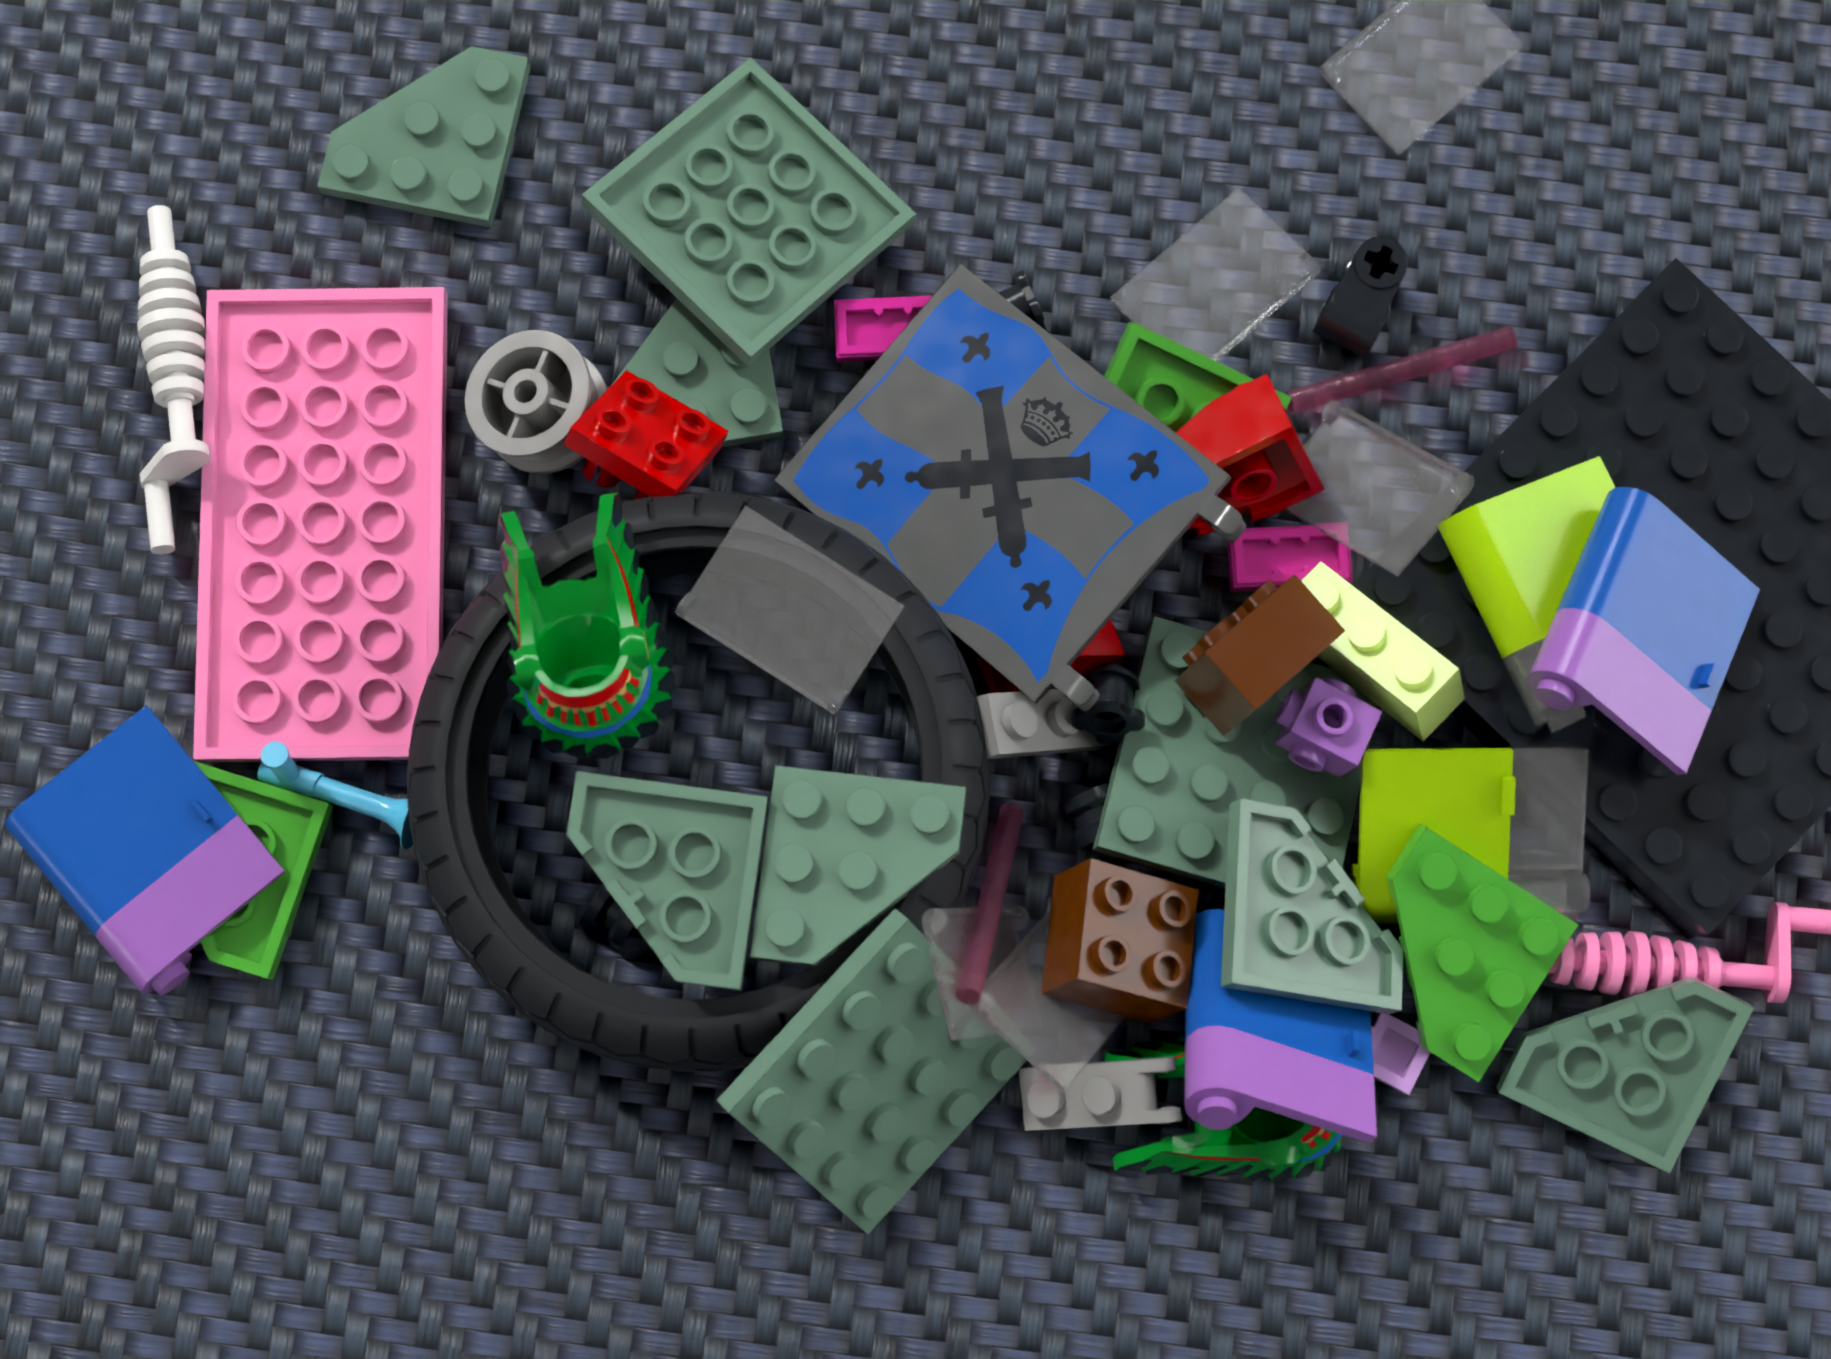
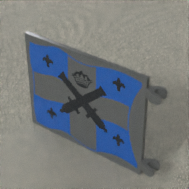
M962 264L955 269L774 479L814 515L845 529L886 557L921 591L950 631L1036 704L1054 686L1085 712L1095 705L1100 694L1088 680L1071 668L1070 665L1198 517L1225 540L1232 543L1244 533L1247 527L1241 514L1231 505L1217 497L1230 482L1231 477L1229 474Z

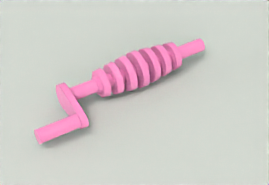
M1772 902L1767 914L1763 965L1726 962L1720 958L1716 948L1700 946L1696 952L1695 946L1692 943L1677 940L1672 946L1669 938L1652 935L1648 940L1644 932L1629 931L1624 938L1620 932H1604L1600 939H1598L1596 933L1587 932L1579 933L1575 943L1573 937H1570L1548 973L1553 983L1567 985L1572 977L1576 988L1590 991L1596 984L1600 993L1616 996L1620 991L1624 998L1692 976L1716 988L1729 986L1762 989L1763 996L1767 1002L1782 1004L1786 1001L1791 987V931L1831 935V910L1793 907L1783 902Z

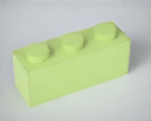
M1320 561L1302 580L1303 584L1345 629L1343 634L1316 657L1421 741H1424L1465 699L1459 668Z

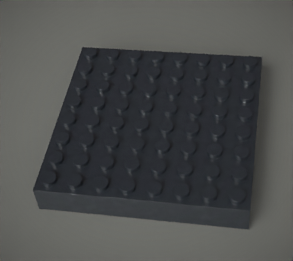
M1675 258L1407 528L1352 586L1459 668L1465 699L1451 714L1487 748H1511L1513 750V773L1686 939L1709 935L1831 806V400ZM1600 456L1615 487L1640 489L1660 500L1760 589L1686 774L1677 775L1594 705L1571 707L1569 710H1556L1538 701L1535 697V692L1528 684L1527 678L1542 643L1517 655L1502 659L1437 527L1441 522L1480 502Z

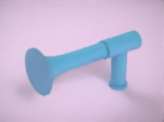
M274 741L264 746L261 751L262 762L257 773L259 781L374 817L387 823L397 831L400 836L401 848L407 850L412 847L413 840L410 830L407 799L381 796L327 778L322 773L298 766L291 758L287 747L281 742Z

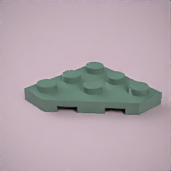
M471 46L336 128L330 134L317 187L323 195L492 228L530 74L531 64L528 57Z
M677 298L616 378L617 380L627 370L637 377L651 382L659 390L691 409L700 411L708 419L729 431L722 447L784 437L769 350L748 367Z
M775 766L750 957L758 960L818 966L832 955L845 941L866 925H870L908 895L911 889L934 871L941 869L960 853L967 794L966 787Z
M576 771L567 836L604 883L607 890L633 925L645 938L674 980L681 983L742 990L769 803L768 797Z
M1243 798L1230 803L1221 987L1383 1014L1402 1011L1403 948L1388 929L1381 931L1362 906L1361 902L1365 898L1335 859L1328 861L1311 839L1308 832L1312 828L1296 808Z
M1691 976L1524 1032L1496 1088L1498 1093L1670 1174L1754 1008L1750 1003Z

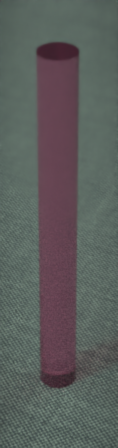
M1507 326L1286 391V395L1292 397L1288 407L1291 413L1295 414L1517 348L1516 334L1511 326Z
M1014 803L1003 804L999 811L956 990V998L968 1005L979 1003L982 997L1024 811L1019 805Z

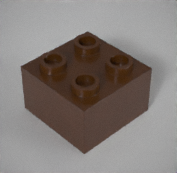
M1295 574L1279 588L1271 580H1268L1244 601L1235 612L1217 624L1182 657L1189 668L1175 682L1224 736L1259 708L1343 634L1345 629Z
M1092 858L1054 876L1041 994L1146 1023L1187 1009L1198 889Z

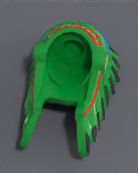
M619 492L600 495L596 536L593 539L597 576L594 578L590 577L587 580L570 578L559 580L552 585H542L534 551L528 547L515 511L498 514L505 541L501 544L500 555L503 579L507 588L504 598L509 617L507 627L512 646L508 652L507 664L513 675L507 681V692L513 697L512 706L516 712V718L523 722L522 727L530 739L541 740L543 747L552 753H567L577 758L588 755L591 758L607 759L618 754L621 749L632 748L639 739L654 735L659 728L658 721L671 713L672 698L670 695L676 690L675 675L672 668L677 659L672 650L664 647L667 632L656 621L655 603L649 595L648 577L645 575L644 569L638 567L640 551L635 548L632 525L622 519V503Z
M1185 1035L1180 1036L1178 1041L1160 1039L1159 1042L1135 1043L1130 1051H1105V1061L1175 1057L1176 1070L1168 1073L1154 1072V1074L1159 1078H1185ZM1254 1107L1243 1120L1229 1128L1213 1130L1194 1121L1195 1133L1164 1137L1159 1142L1117 1153L1112 1160L1115 1171L1140 1168L1146 1175L1164 1173L1176 1175L1189 1171L1192 1176L1196 1175L1197 1177L1209 1174H1216L1218 1176L1241 1174L1252 1181L1268 1176L1273 1182L1282 1184L1291 1176L1296 1179L1309 1177L1314 1170L1321 1171L1330 1166L1334 1154L1344 1151L1348 1136Z

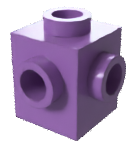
M1316 677L1299 691L1291 689L1284 698L1275 718V722L1283 726L1274 744L1289 751L1288 758L1300 767L1314 772H1321L1324 769L1340 778L1359 765L1382 711L1357 699L1356 691L1349 685L1331 678L1321 680Z

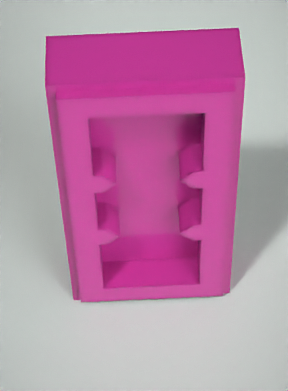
M932 296L834 300L837 362L877 361Z
M1348 523L1246 528L1244 533L1235 542L1227 541L1231 592L1257 591L1268 580H1271L1279 588L1294 574L1302 581L1320 561L1351 584L1353 582Z

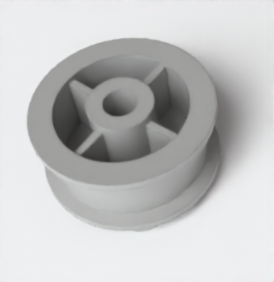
M544 330L521 331L495 343L481 356L474 366L465 391L466 416L475 435L511 466L528 473H554L571 467L584 458L564 446L570 427L607 390V385L599 370L583 357L578 349L567 339Z

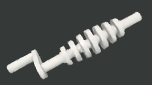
M157 205L147 210L151 251L144 254L140 259V275L142 277L139 280V296L141 298L138 301L139 320L137 328L138 337L142 342L143 357L147 362L148 377L153 384L151 389L156 404L168 408L171 442L164 444L140 472L141 487L145 491L150 551L154 554L162 555L175 551L169 487L208 464L210 461V451L207 443L196 440L192 406L200 403L204 397V384L201 380L204 378L205 369L203 361L205 356V321L201 315L202 309L199 298L196 295L197 290L194 278L190 274L189 258L184 252L175 250L171 209L167 206Z

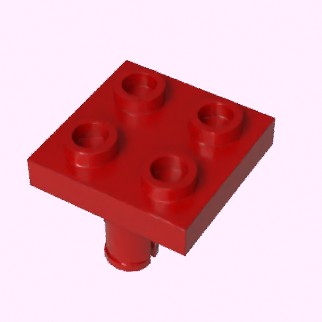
M626 370L570 427L564 446L588 459L583 466V475L589 481L595 477L598 467L602 468L596 485L600 487H614L621 479L638 489L634 499L648 496H674L677 493L683 492L719 452L729 431L708 419L700 411L691 409L659 390L651 382L641 379Z

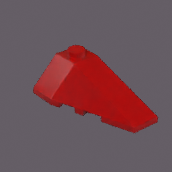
M1268 374L1251 382L1240 384L1231 392L1211 401L1175 432L1230 475V482L1217 497L1231 505L1240 514L1248 513L1251 522L1273 516L1325 490ZM1200 517L1189 528H1195L1198 536L1215 532Z

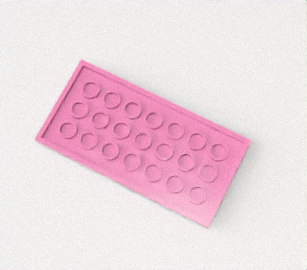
M444 287L207 290L203 442L209 446L210 461L202 467L193 760L199 763L262 762V749L265 745L274 741L281 742L287 747L293 761L408 760L412 727L419 700L428 674L443 645L448 294Z

